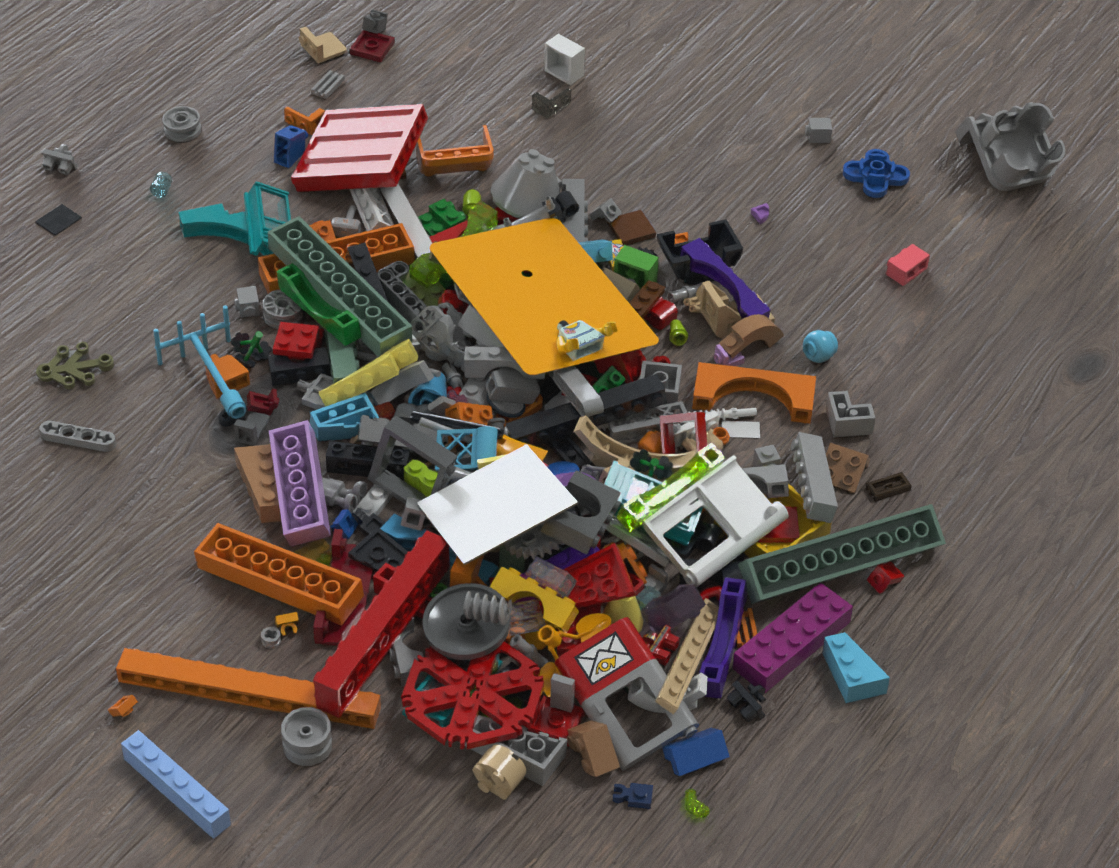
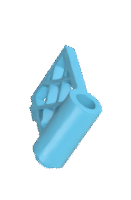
M482 426L477 429L437 430V443L445 447L442 444L443 436L451 435L455 440L446 449L450 451L457 443L464 448L457 456L455 464L458 463L459 465H454L458 468L478 470V459L495 457L497 455L498 429L495 427ZM465 435H472V442L465 447L460 440ZM468 452L471 455V465H462L459 460ZM435 466V470L439 471L440 468Z

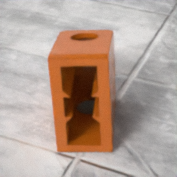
M217 354L210 356L230 390L234 389L237 391L250 385L248 369L232 355H226L221 358ZM205 365L207 380L216 399H218L223 393Z

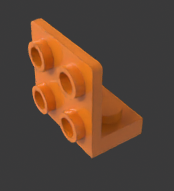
M457 402L445 409V416L484 425H487L489 419H493L492 407L487 405ZM448 436V443L451 444L455 439ZM457 443L454 447L457 448L461 445Z

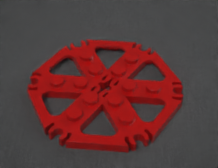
M503 642L488 655L471 659L467 672L435 651L431 646L430 649H425L426 657L417 655V660L414 658L401 696L402 706L406 707L405 715L407 719L444 746L447 739L449 747H452L455 741L460 742V749L465 748V742H467V750L518 738V735H522L521 726L529 729L530 723L533 725L544 688L543 675L538 676L540 675L538 664L506 642ZM499 653H506L521 664L519 669L491 675ZM421 671L428 673L445 685L426 691H417L414 688ZM476 685V691H474V693H472V696L470 697V692L472 691V689H474V686ZM526 690L532 691L528 705L523 709L515 707L501 697ZM455 707L451 722L447 727L438 726L424 715ZM479 710L502 726L500 729L488 732H473Z

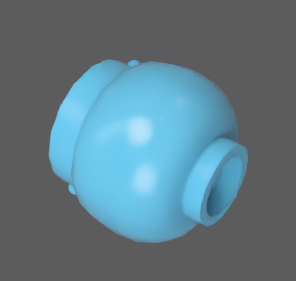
M812 331L803 341L804 354L810 361L816 363L828 361L838 349L837 338L829 331Z

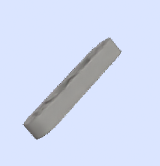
M45 421L39 428L41 437L46 441L103 452L112 451L116 447L115 435L107 431L55 421ZM67 432L74 433L72 436L69 437L63 436ZM85 436H92V439L90 440H83L82 438Z

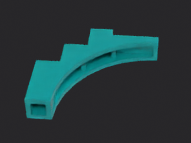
M220 203L178 212L184 238L219 236L238 240L249 245L245 211L229 214L228 210H224L223 204ZM265 220V227L274 229L280 226L275 222ZM265 244L260 251L264 256L274 254L269 249V246Z

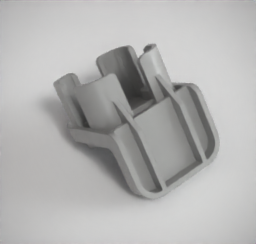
M1029 102L1023 108L1013 106L1009 112L1002 110L994 116L982 113L976 121L972 116L966 117L955 131L960 144H975L989 182L995 188L1003 191L1047 181L1054 174L1057 164L1065 155V146L1062 140L1056 141L1052 146L1050 145L1045 131L1053 123L1054 119L1050 109L1041 103Z

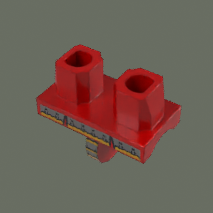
M668 625L663 627L659 635L653 632L642 637L658 663L665 666L670 660L671 652L664 649L668 648L676 651L680 642L679 637L671 634V627Z

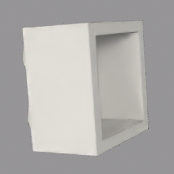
M557 34L545 43V72L569 85H572L584 76V47L560 34Z

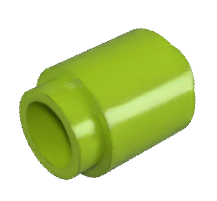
M473 189L466 191L463 196L462 210L467 216H477L481 212V195Z

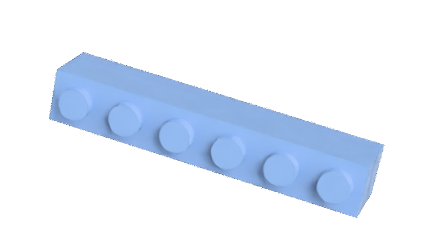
M139 730L121 743L124 760L213 839L231 825L229 809Z

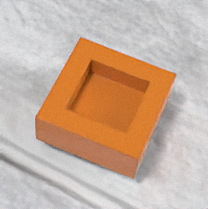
M134 695L123 696L108 711L112 717H125L133 711L132 707L138 701Z

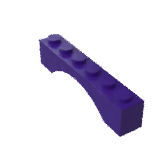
M698 238L682 246L680 256H689L690 271L708 276L725 287L737 305L741 320L757 314L765 315L769 318L770 309L768 305L763 303L756 293L747 287L745 282L722 261L720 256L710 249L707 243Z
M725 577L712 643L700 669V673L708 677L705 697L719 699L722 697L748 597L746 580Z

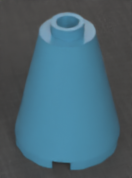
M441 373L440 377L434 376L429 382L418 385L411 392L408 403L418 406L430 404L441 396L447 397L445 375Z

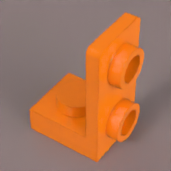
M289 107L284 108L285 122L304 129L310 135L314 134L325 113V110L319 108L307 117Z

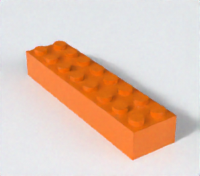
M402 223L326 241L345 261L347 247L366 243L376 272L396 261L405 262L407 265L415 263L414 245ZM275 254L258 257L259 275L267 293L280 290L277 271L286 265Z
M220 523L215 525L194 551L199 569L316 615L317 610L326 611V620L341 626L364 596L362 580L360 578Z

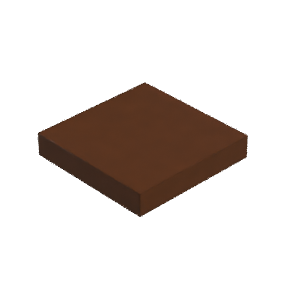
M642 210L619 215L610 223L607 221L618 240L621 239L623 246L656 237V231Z

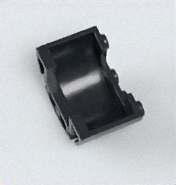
M725 219L709 223L708 237L700 239L707 243L710 249L720 256L728 267H735L742 256L743 246L729 222ZM675 231L657 234L658 245L678 279L680 278L685 283L692 285L706 281H715L708 276L690 271L689 256H680L682 246L694 240L675 244Z

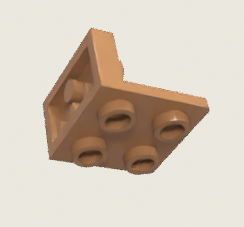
M830 443L826 452V458L832 484L834 487L855 493L864 468L869 466V455Z

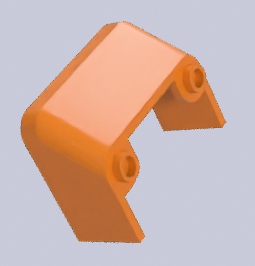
M483 125V145L423 151L419 137L416 143V157L419 170L425 176L475 170L484 171L491 167L494 149L487 125Z

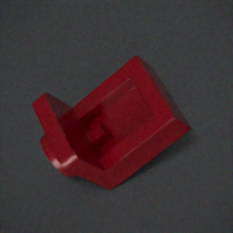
M272 389L269 395L249 391L247 395L248 411L270 416L279 405L276 389Z

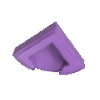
M767 203L751 208V214L759 224L764 223L768 219L769 206Z

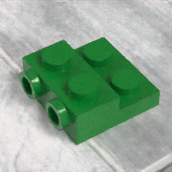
M442 199L430 205L429 212L419 216L418 219L429 236H433L465 222L466 216L463 211L458 212L451 201L447 202L445 199Z

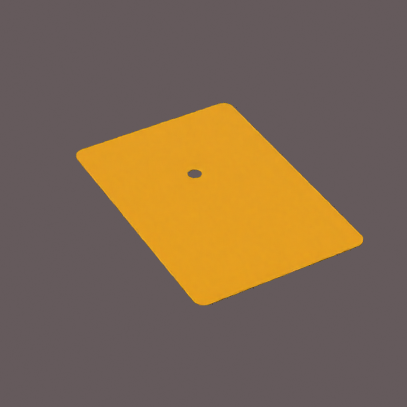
M556 218L536 220L440 241L430 245L429 249L521 369L529 375H538L654 346L659 342L656 334L561 221ZM523 271H530L533 275L525 277L521 273ZM562 320L569 324L581 320L595 328L604 327V324L608 322L616 323L618 331L604 338L603 348L599 351L573 361L567 353L560 354L557 350L556 340L559 334L557 325Z

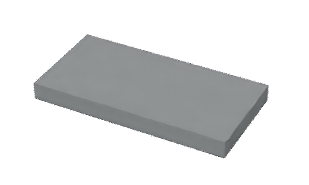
M613 516L606 528L607 531L664 567L671 562L652 539L616 516Z

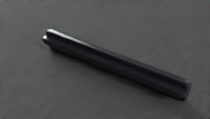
M412 411L410 420L415 423H419L420 418L423 417L452 429H477L478 427L489 426L419 411ZM495 427L498 429L497 439L500 440L503 438L504 430Z

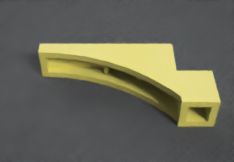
M407 339L393 346L387 352L349 376L319 391L318 394L325 406L360 395L399 375L400 369L418 360V354L410 339Z

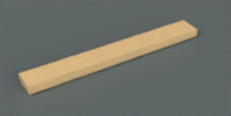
M706 598L701 603L655 700L656 703L672 714L678 710L716 627L719 607Z

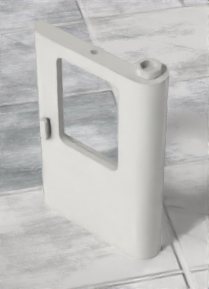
M733 455L644 520L643 526L649 536L684 576L686 583L690 586L698 587L780 525L789 515L782 503L776 501L771 504L738 465L736 457ZM704 507L726 532L728 538L693 565L688 566L664 539L663 534L698 508Z

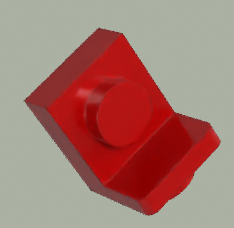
M892 562L877 565L867 578V581L878 593H883L889 585L901 582L905 576Z

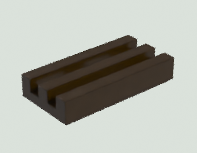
M899 472L868 482L865 488L867 491L869 490V494L873 496V500L876 502L911 491L912 485L903 472Z

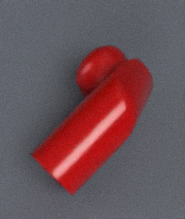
M716 586L705 589L694 598L696 604L700 606L705 598L709 600L714 596L720 601L722 587Z

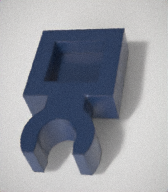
M630 783V788H626L622 784H614V792L621 794H613V802L622 803L628 801V807L651 809L653 785Z

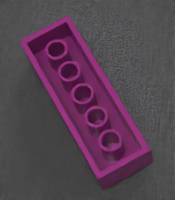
M820 582L735 651L732 669L755 687L762 685L766 693L822 647L825 637L835 635L851 622L853 606Z

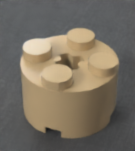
M493 745L484 753L472 771L479 781L478 787L485 793L490 791L505 800L526 775L527 771L524 763L520 758L518 760L513 758L514 752L501 745Z

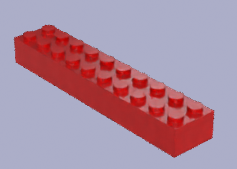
M426 531L422 537L417 539L415 547L411 552H407L403 563L395 568L393 576L384 583L381 592L373 597L371 605L362 612L357 624L350 628L345 640L340 641L333 656L328 657L321 672L318 671L313 679L316 708L335 717H341L450 568L449 545L442 536Z

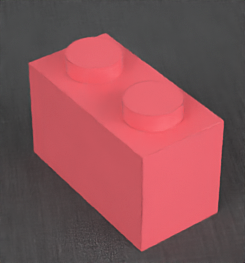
M911 244L909 247L902 249L898 255L888 260L886 275L904 286L928 268L930 255L914 244Z

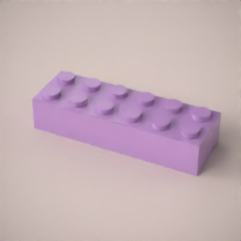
M306 420L269 430L284 537L292 547L331 536L316 437L309 421Z

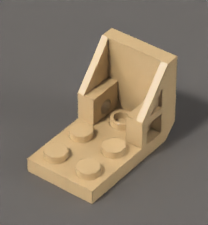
M710 281L702 282L700 312L715 335L724 339L733 331L731 327L741 320L735 301L729 302L725 292ZM770 312L769 319L774 323L775 318Z

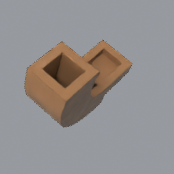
M757 314L748 316L731 327L733 331L719 344L733 359L745 347L756 340H762L771 348L784 334L767 316Z

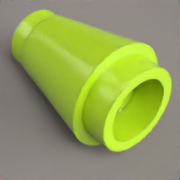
M677 319L671 321L669 334L670 341L676 346L684 345L688 339L687 331L681 321Z

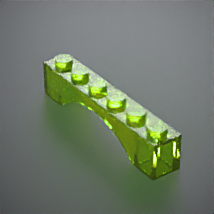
M480 200L469 210L467 227L461 237L486 232L490 229L493 230L498 223V211ZM430 253L422 254L410 265L409 277L425 288L437 283L443 273H447L443 266L428 260Z
M712 443L696 453L682 468L664 482L647 492L637 494L624 503L616 518L629 532H632L642 525L644 520L721 465L726 457Z

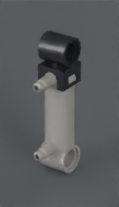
M563 191L555 199L550 196L545 197L541 208L512 223L509 218H505L503 220L504 224L496 226L493 230L546 218H556L562 222L565 220L564 217L575 215L579 211V205L570 191Z

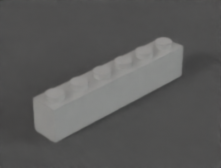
M798 432L797 438L792 441L791 451L794 453L793 461L796 463V474L799 477L798 485L801 486V497H803L804 501L803 509L806 510L808 519L831 523L838 505L822 437Z

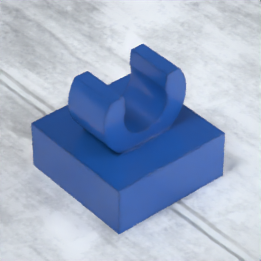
M346 509L340 512L338 517L335 518L333 525H330L333 533L334 529H342L343 538L349 539L358 523L350 511Z

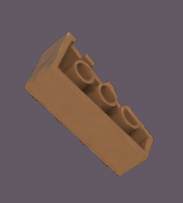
M271 444L234 448L236 466L241 473L243 482L246 484L247 491L253 500V505L261 523L281 521Z

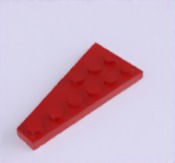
M615 543L538 582V586L541 588L549 587L556 591V596L562 599L565 596L576 603V608L637 596L620 550ZM535 599L530 602V606L519 609L513 615L518 620L544 615L543 603L539 599Z

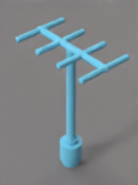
M226 305L223 306L224 322L206 328L205 314L201 313V330L183 335L182 322L177 321L178 337L160 343L159 331L154 329L158 365L163 364L161 349L179 343L180 354L184 358L186 356L184 341L191 340L223 393L220 397V402L227 414L234 419L244 416L246 405L238 391L228 388L206 351L208 349V333L225 328L226 341H231L228 307ZM199 336H202L203 344L198 338Z

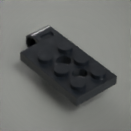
M647 503V505L645 506L655 511H658L662 508L658 505ZM684 519L681 522L688 524L689 520ZM698 520L695 531L687 546L666 537L664 539L681 559H687L695 547L709 553L720 544L725 534L719 526ZM625 521V523L652 539L644 528Z

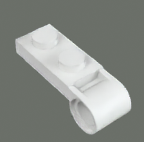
M715 410L705 414L706 432L710 428L714 429L719 425V414ZM688 422L682 426L679 423L673 424L675 448L680 446L686 437L696 440L695 422Z

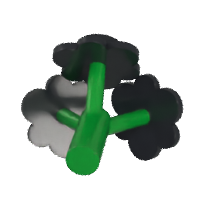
M260 331L255 333L252 340H249L247 333L241 334L240 332H237L235 337L231 339L234 351L241 353L237 354L235 359L245 368L255 367L256 363L249 358L250 356L255 358L256 361H261V359L267 360L268 355H270L269 353L272 351V348L266 341L260 342L263 337V333Z
M645 449L633 453L634 458L630 460V466L635 471L646 472L650 470L646 476L654 479L653 475H656L660 480L664 479V477L670 478L672 476L671 469L673 468V463L669 462L667 456H662L660 460L657 458L652 459L648 456L649 453Z

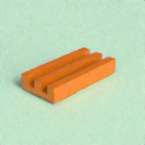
M748 608L747 611L743 612L741 624L745 642L741 641L740 632L738 631L736 639L737 648L742 647L750 640L745 617H748L752 638L757 634L752 608Z

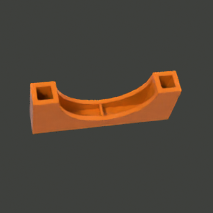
M699 362L692 409L710 411L715 403L725 395L738 391H757L771 395L781 401L789 410L791 421L811 424L816 376Z

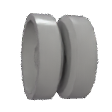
M304 707L293 710L284 718L281 724L283 751L291 762L301 766H313L321 763L329 756L332 750L331 722L325 713L319 709Z

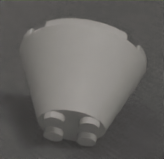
M534 149L521 154L492 183L490 194L493 196V202L504 212L521 218L541 208L545 197L550 196L555 199L560 194L554 167L555 161L552 158L539 154Z

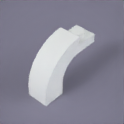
M703 673L691 679L684 694L683 701L689 710L697 708V699L706 695L708 677ZM639 678L629 684L628 700L648 711L665 713L663 708L655 702L656 698L644 679Z

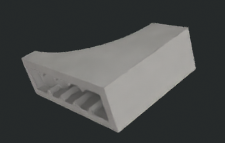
M423 360L411 363L400 369L399 375L364 393L368 396L374 409H379L407 390L429 382L434 376Z

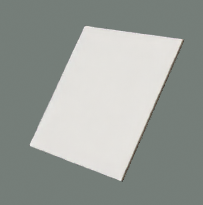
M527 444L417 502V505L464 565L578 504L577 500Z

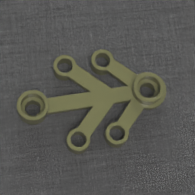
M79 342L76 345L77 350L64 365L57 366L63 358L69 356L68 347L60 345L57 348V354L49 363H43L37 367L36 374L44 382L54 380L62 384L65 389H73L75 387L74 377L81 380L86 386H91L95 383L93 373H83L79 370L99 367L102 371H110L114 367V361L111 355L104 353L98 359L78 362L83 355L89 352L88 344L86 342ZM60 373H67L71 376L64 377Z

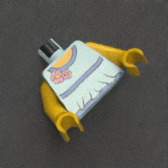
M562 320L557 325V330H559L556 340L557 350L560 354L567 353L573 361L599 351L603 348L604 338L618 331L616 323L608 322L604 324V327L595 328L581 320L572 324Z

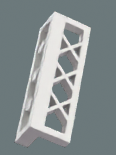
M379 188L350 189L366 231L394 225Z

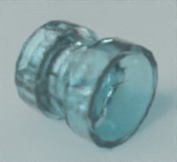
M166 172L156 173L150 186L151 193L156 197H165L172 184V177Z

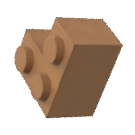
M590 720L567 729L569 735L567 737L568 744L571 749L582 754L583 760L581 763L586 773L597 777L620 767L606 724Z

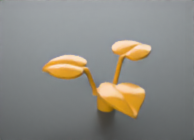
M601 613L583 617L576 625L578 635L565 633L562 630L556 631V628L546 623L543 615L522 619L521 624L526 628V642L533 644L537 650H542L547 645L548 650L551 651L556 661L559 657L554 648L561 644L562 636L573 639L581 638L582 643L610 626L611 617ZM554 662L546 663L540 669V675H538H543V691L547 697H551V678L553 674L561 675Z

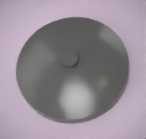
M474 583L455 585L438 593L429 602L423 615L424 634L430 646L441 655L457 660L480 658L496 650L509 634L511 616L504 626L500 622L493 624L491 620L486 623L483 619L476 621L474 617L467 619L463 611V605L468 591H471L472 598H474L477 592L480 594V599H483L484 595L488 594V601H491L493 595H496L497 602H500L501 597H503L500 593L488 586Z

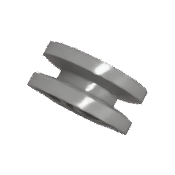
M188 106L174 107L168 110L162 118L165 136L172 141H191L201 133L200 115L194 108Z
M281 290L272 291L263 299V318L270 327L279 329L280 322L299 324L302 321L303 309Z

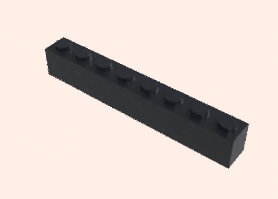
M654 374L597 393L603 402L604 412L588 418L597 427L666 404L665 388L658 375ZM569 402L506 423L508 437L539 446L575 434L574 429L579 418L582 416Z

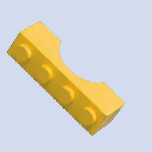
M501 567L490 588L505 597L506 602L511 600L514 603L523 597L539 599L543 603V619L546 623L567 633L579 613V610L575 607L576 603L568 597L564 596L562 599L556 596L557 592L549 587L545 589L539 587V583L530 577L527 579L520 576L521 573L510 567L508 570Z

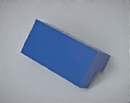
M712 727L695 733L689 738L685 737L662 747L665 759L671 761L674 774L678 776L730 757L722 730Z

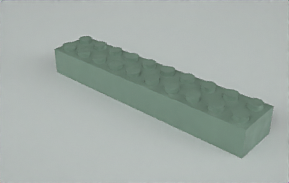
M300 216L268 231L269 249L286 266L293 263L303 271L316 292L329 305L338 310H348L357 317L360 323V339L378 357L407 339H410L412 343V325Z
M930 504L752 557L739 563L738 566L743 580H746L751 604H755L817 585L820 582L824 583L876 567L879 564L932 550L946 544L933 505Z

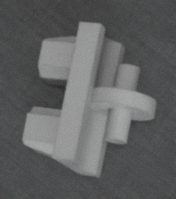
M62 144L59 148H54V151L43 149L42 151L44 156L42 165L45 170L52 171L56 164L59 165L58 171L60 173L68 175L71 169H77L78 164L74 162L73 153L68 151V146Z

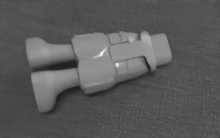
M322 477L326 504L329 506L338 505L344 510L348 509L353 514V510L366 495L367 484L363 481H358L353 489H347L343 481Z

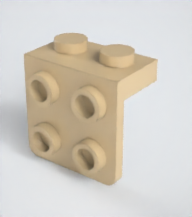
M307 27L300 28V44L317 63L347 52L346 47L333 33L328 32L315 37Z

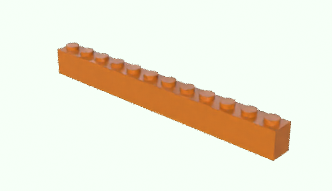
M124 648L116 667L118 682L284 713H290L293 710L304 707L318 709L316 708L314 697V684L308 680H297L286 676H275L264 672L259 673L243 668L237 669L221 664L215 665L204 663L203 661H193L181 657H171L160 653H149ZM359 691L340 718L327 712H322L333 722L374 729L381 710V697L373 692Z

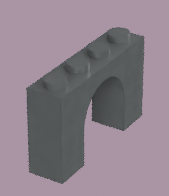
M576 470L569 480L566 489L577 500L578 505L587 509L593 517H580L566 510L545 521L541 532L587 555L591 547L596 548L614 513L616 514L621 504L618 501L621 492Z

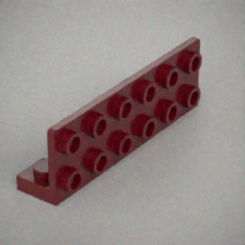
M334 529L331 543L332 562L330 567L360 578L362 580L364 596L342 626L326 620V611L317 610L313 626L315 644L338 645L340 641H344L348 636L350 628L357 624L362 612L366 608L373 569L348 557V552L357 544H347V538H343L342 529Z

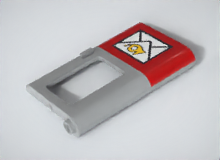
M629 617L622 618L561 655L554 663L562 676L575 680L574 696L589 720L607 725L622 772L679 736L689 738L698 731L697 727L699 724L682 699L678 710L674 714L663 708L672 722V727L642 746L634 747L608 707L606 699L639 678L644 679L655 698H657L667 677Z

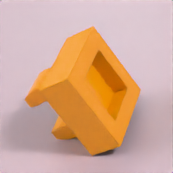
M297 612L275 616L276 628L281 627L280 633L282 636L286 635V627H291L293 634L297 633V626L295 625L299 621Z

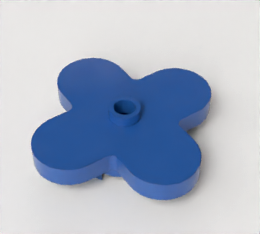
M880 149L869 150L866 152L864 159L848 161L843 166L844 178L852 182L863 183V192L873 198L885 196L888 185L902 186L907 184L910 177L908 168L897 165L894 161L891 162L888 153Z

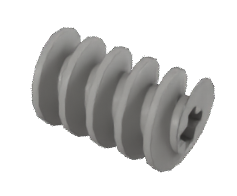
M471 591L467 592L463 605V611L467 619L474 617L476 621L483 619L486 623L491 620L493 624L500 622L503 626L509 621L512 609V601L509 600L508 604H505V597H501L500 602H497L496 595H493L491 601H488V594H485L483 599H480V594L477 592L474 598H472Z

